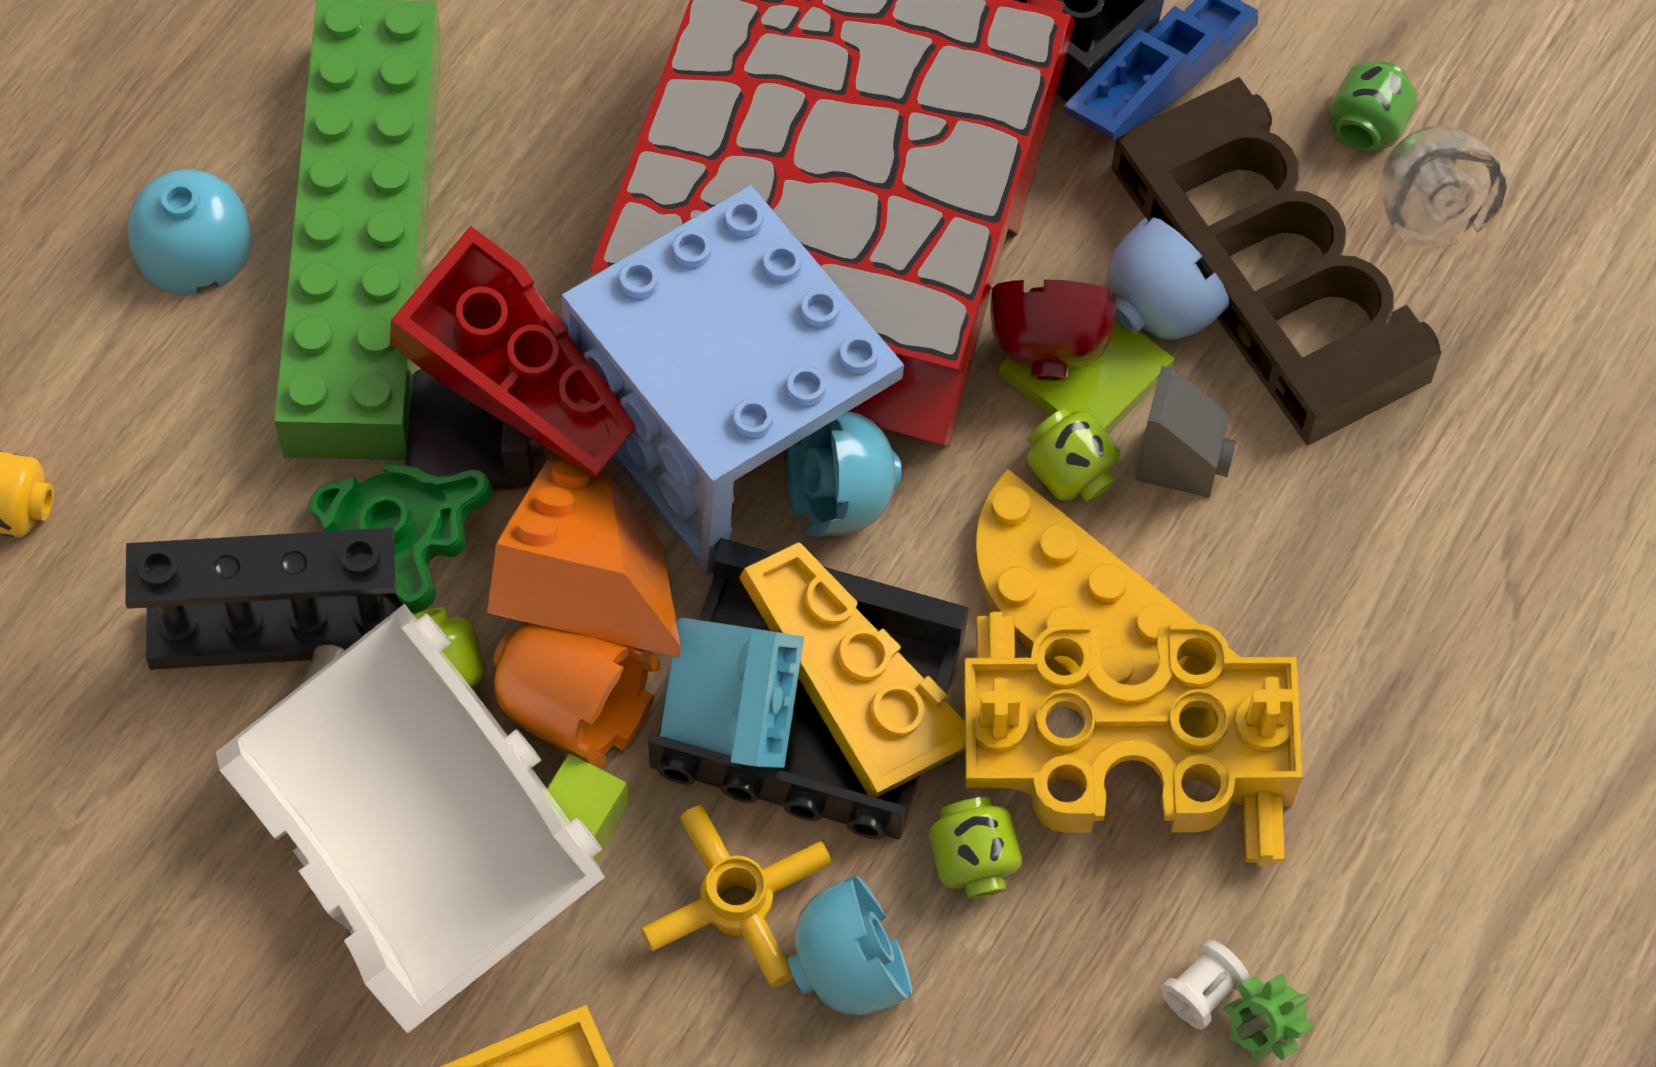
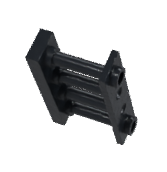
M393 527L126 543L125 604L127 609L147 608L146 660L150 670L311 660L314 649L321 645H334L344 650L348 649L402 606L395 594V533Z

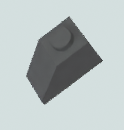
M1161 367L1147 421L1136 480L1210 498L1215 475L1228 477L1236 445L1235 440L1224 438L1230 414L1175 369Z

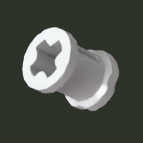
M1211 939L1206 940L1199 947L1198 953L1200 956L1177 979L1169 978L1160 986L1162 996L1169 1007L1181 1019L1199 1030L1205 1029L1212 1022L1210 1013L1233 990L1239 991L1238 986L1250 979L1248 971L1242 962L1224 945Z

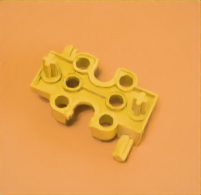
M989 612V616L976 617V658H965L963 682L966 788H1003L1023 791L1030 795L1034 814L1044 826L1053 831L1063 833H1092L1093 822L1104 821L1106 791L1104 780L1112 767L1120 762L1129 760L1140 761L1154 768L1161 778L1163 786L1161 797L1164 821H1171V833L1211 830L1222 822L1228 813L1232 801L1238 805H1243L1245 862L1257 863V866L1263 867L1270 866L1271 863L1285 862L1283 807L1293 806L1303 778L1297 657H1230L1227 641L1219 631L1211 626L1199 623H1169V626H1159L1156 653L1159 664L1156 672L1143 683L1127 685L1118 683L1110 678L1103 669L1100 658L1102 651L1100 626H1090V623H1063L1050 626L1042 631L1034 641L1031 658H1015L1014 616H1002V612ZM1066 656L1076 661L1080 668L1075 673L1064 676L1051 671L1046 663L1053 657ZM1184 656H1199L1206 660L1211 670L1200 675L1189 674L1181 668L1178 660ZM1062 707L1072 708L1083 718L1084 728L1075 737L1067 739L1057 737L1051 733L1046 724V718L1050 712ZM1202 707L1213 714L1216 719L1217 728L1208 737H1191L1181 728L1179 717L1188 708ZM1192 780L1204 781L1211 785L1216 793V797L1206 802L1194 801L1187 797L1182 789V785ZM1057 781H1071L1080 787L1083 791V796L1073 802H1062L1055 799L1048 788Z

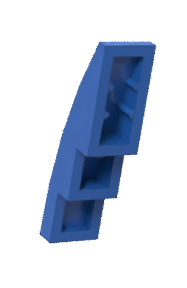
M1194 0L1185 11L1173 6L1149 33L1137 28L1064 105L1065 113L1109 139L1116 140L1128 133L1132 128L1150 120L1180 98L1222 62L1258 25V10L1241 0Z

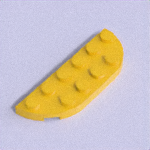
M1007 469L997 480L983 505L976 534L978 581L991 611L1002 612V616H1014L1015 639L1031 653L1033 643L1038 635L1050 626L1063 623H1090V626H1100L1102 640L1100 658L1103 669L1108 676L1118 683L1127 685L1140 684L1151 678L1158 669L1159 664L1156 653L1159 626H1169V623L1198 622L1012 471ZM1229 648L1230 657H1240ZM1066 656L1053 657L1046 663L1054 672L1064 676L1073 674L1080 668L1076 661ZM1184 656L1178 660L1181 668L1189 674L1200 675L1211 670L1206 660L1199 656ZM1202 707L1188 708L1179 717L1181 728L1191 737H1208L1217 728L1216 719L1213 714Z

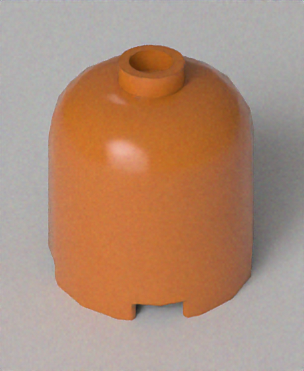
M524 622L515 632L507 633L495 650L493 664L496 667L494 696L504 716L513 724L567 755L570 753L603 769L607 765L604 755L613 746L625 751L642 727L655 695L644 690L648 671L652 673L658 672L660 662L655 652Z

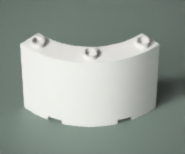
M404 604L216 751L220 772L245 800L274 839L279 840L288 833L297 845L293 852L304 865L299 870L300 874L314 892L327 914L351 933L344 942L358 966L364 984L408 1034L605 877L593 858L603 850L598 841L578 817L571 822L568 820L532 769L541 761L538 754L517 729L509 735L505 733L466 680L442 651L450 646L451 642L436 622L427 613L417 620Z

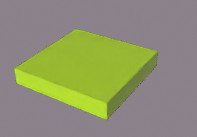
M1116 319L1112 339L1103 355L1086 367L1069 369L1068 380L1042 381L1031 378V367L1014 363L1008 357L1000 364L999 376L1050 416L1062 408H1067L1071 414L1077 411H1088L1104 430L1109 433L1157 385L1161 367L1173 369L1175 358L1140 331L1136 334L1131 333Z

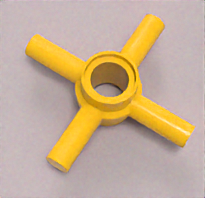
M702 805L688 809L680 816V820L709 872L701 886V899L642 926L641 932L646 944L653 952L712 923L716 929L724 934L744 937L771 988L785 985L793 979L789 963L765 918L772 907L773 893L832 865L825 845L819 841L762 869L758 863L748 857L729 855ZM732 887L745 888L754 895L749 902L742 905H730L719 896L725 890Z

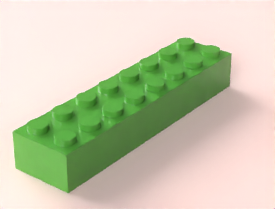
M316 0L274 420L283 457L406 460L412 377L416 372L417 365L389 345L390 324L393 316L421 285L424 279L442 53V36L437 1Z

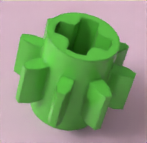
M1282 974L1269 980L1265 985L1257 976L1240 984L1238 988L1242 998L1227 1004L1223 1010L1231 1016L1230 1027L1232 1034L1229 1036V1040L1231 1042H1238L1243 1048L1251 1051L1252 1061L1255 1062L1269 1055L1272 1050L1280 1060L1298 1051V1044L1295 1038L1302 1037L1312 1031L1314 1027L1312 1023L1306 1020L1305 1002L1308 1000L1307 994H1299L1293 988L1286 986L1285 975Z

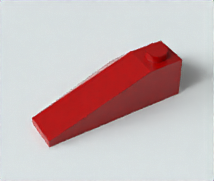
M470 226L393 316L390 324L389 345L439 383L594 478H597L635 431V424L592 364H588L567 334L568 329L557 313H552L533 286V279L524 266Z

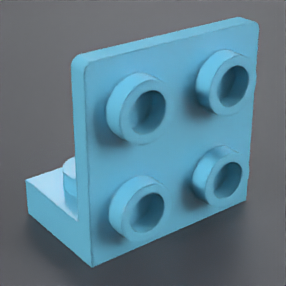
M680 618L677 622L681 644L679 658L672 656L660 736L731 756L732 763L757 767L784 768L804 636Z

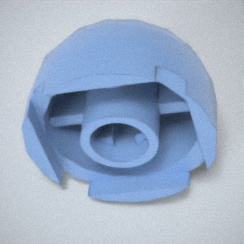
M1154 217L1149 222L1147 218H1144L1130 230L1115 247L1108 263L1109 289L1112 294L1116 293L1117 295L1116 319L1133 334L1143 329L1153 337L1172 341L1192 336L1211 324L1229 307V297L1215 272L1205 280L1200 269L1195 264L1202 257L1196 248L1174 228Z

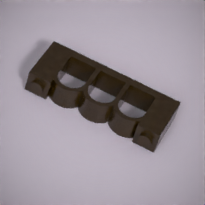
M1237 77L1132 128L1128 133L1117 138L1111 169L1148 222L1153 217L1162 220L1179 232L1202 255L1195 264L1200 269L1205 280L1214 272L1217 274L1229 297V307L1217 318L1302 440L1309 446L1431 383L1442 352L1434 330L1426 322H1419L1408 305L1393 311L1394 292L1387 277L1376 266L1356 256L1343 255L1346 244V227L1339 212L1324 198L1309 192L1296 191L1299 180V163L1292 148L1278 135L1270 132L1272 116L1264 99L1258 94L1252 95L1241 78ZM1235 170L1253 171L1264 176L1274 185L1276 192L1210 226L1206 224L1185 194L1222 174ZM1280 233L1299 234L1310 239L1320 248L1323 254L1321 258L1254 291L1230 257L1270 236ZM1327 297L1348 299L1357 303L1368 314L1371 322L1303 358L1276 321L1316 300Z

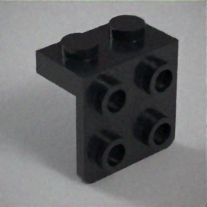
M422 369L417 370L413 374L405 465L419 468L429 475L438 477L453 476L469 470H480L486 474L491 486L531 487L533 457L543 458L544 446L439 383Z

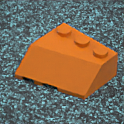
M547 459L496 543L487 613L679 658L681 644L662 542L609 473L601 472L597 478H594L567 460L552 461Z

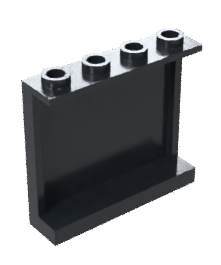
M720 538L713 558V580L698 620L770 631L739 577L744 568L775 553ZM824 567L858 602L856 609L878 632L883 628L901 646L898 652L924 679L929 676L947 694L966 635L969 607ZM799 678L784 768L757 767L732 763L731 756L660 736L661 726L658 734L651 733L648 740L650 768L657 769L662 777L672 782L683 785H691L695 781L719 787L726 796L740 802L754 803L760 799L781 805L792 816L807 821H818L823 817L847 824L850 831L869 839H882L885 836L901 839L921 776L919 775L877 798L868 796Z

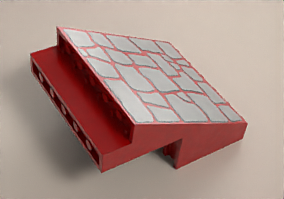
M689 0L589 271L597 274L752 185L904 364L902 379L848 412L859 413L867 417L879 428L942 445H950L1007 232L1015 234L1019 232L1075 21L1071 15L1062 13L1064 3L1057 0H1027V4L1014 0Z

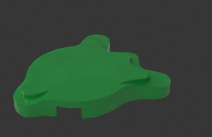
M402 464L380 465L384 471L383 474L373 476L361 483L354 476L343 482L326 483L318 487L311 496L309 509L316 521L322 526L323 532L394 528L395 594L401 604H405L412 613L424 611L432 605L436 597V589L428 568L429 561L437 555L454 557L464 550L466 543L464 532L465 518L471 512L487 503L492 496L491 483L486 474L480 470H469L453 476L438 477L429 475L419 468Z

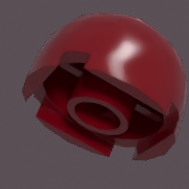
M1044 279V287L1031 288L1029 292H1024V280L997 283L992 287L990 314L992 332L999 348L1014 363L1031 367V378L1042 381L1068 380L1069 369L1086 367L1103 355L1113 335L1116 321L1117 295L1116 293L1108 295L1109 289L1106 287L1075 281Z

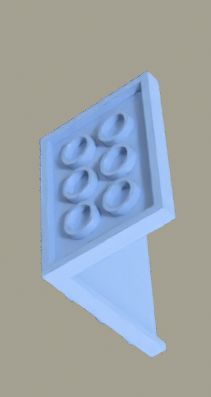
M752 185L562 294V322L568 329V336L587 363L595 367L636 426L635 431L614 455V459L706 574L713 571V558L720 538L729 540L732 533L731 512L732 503L734 502V481L903 377L904 364Z

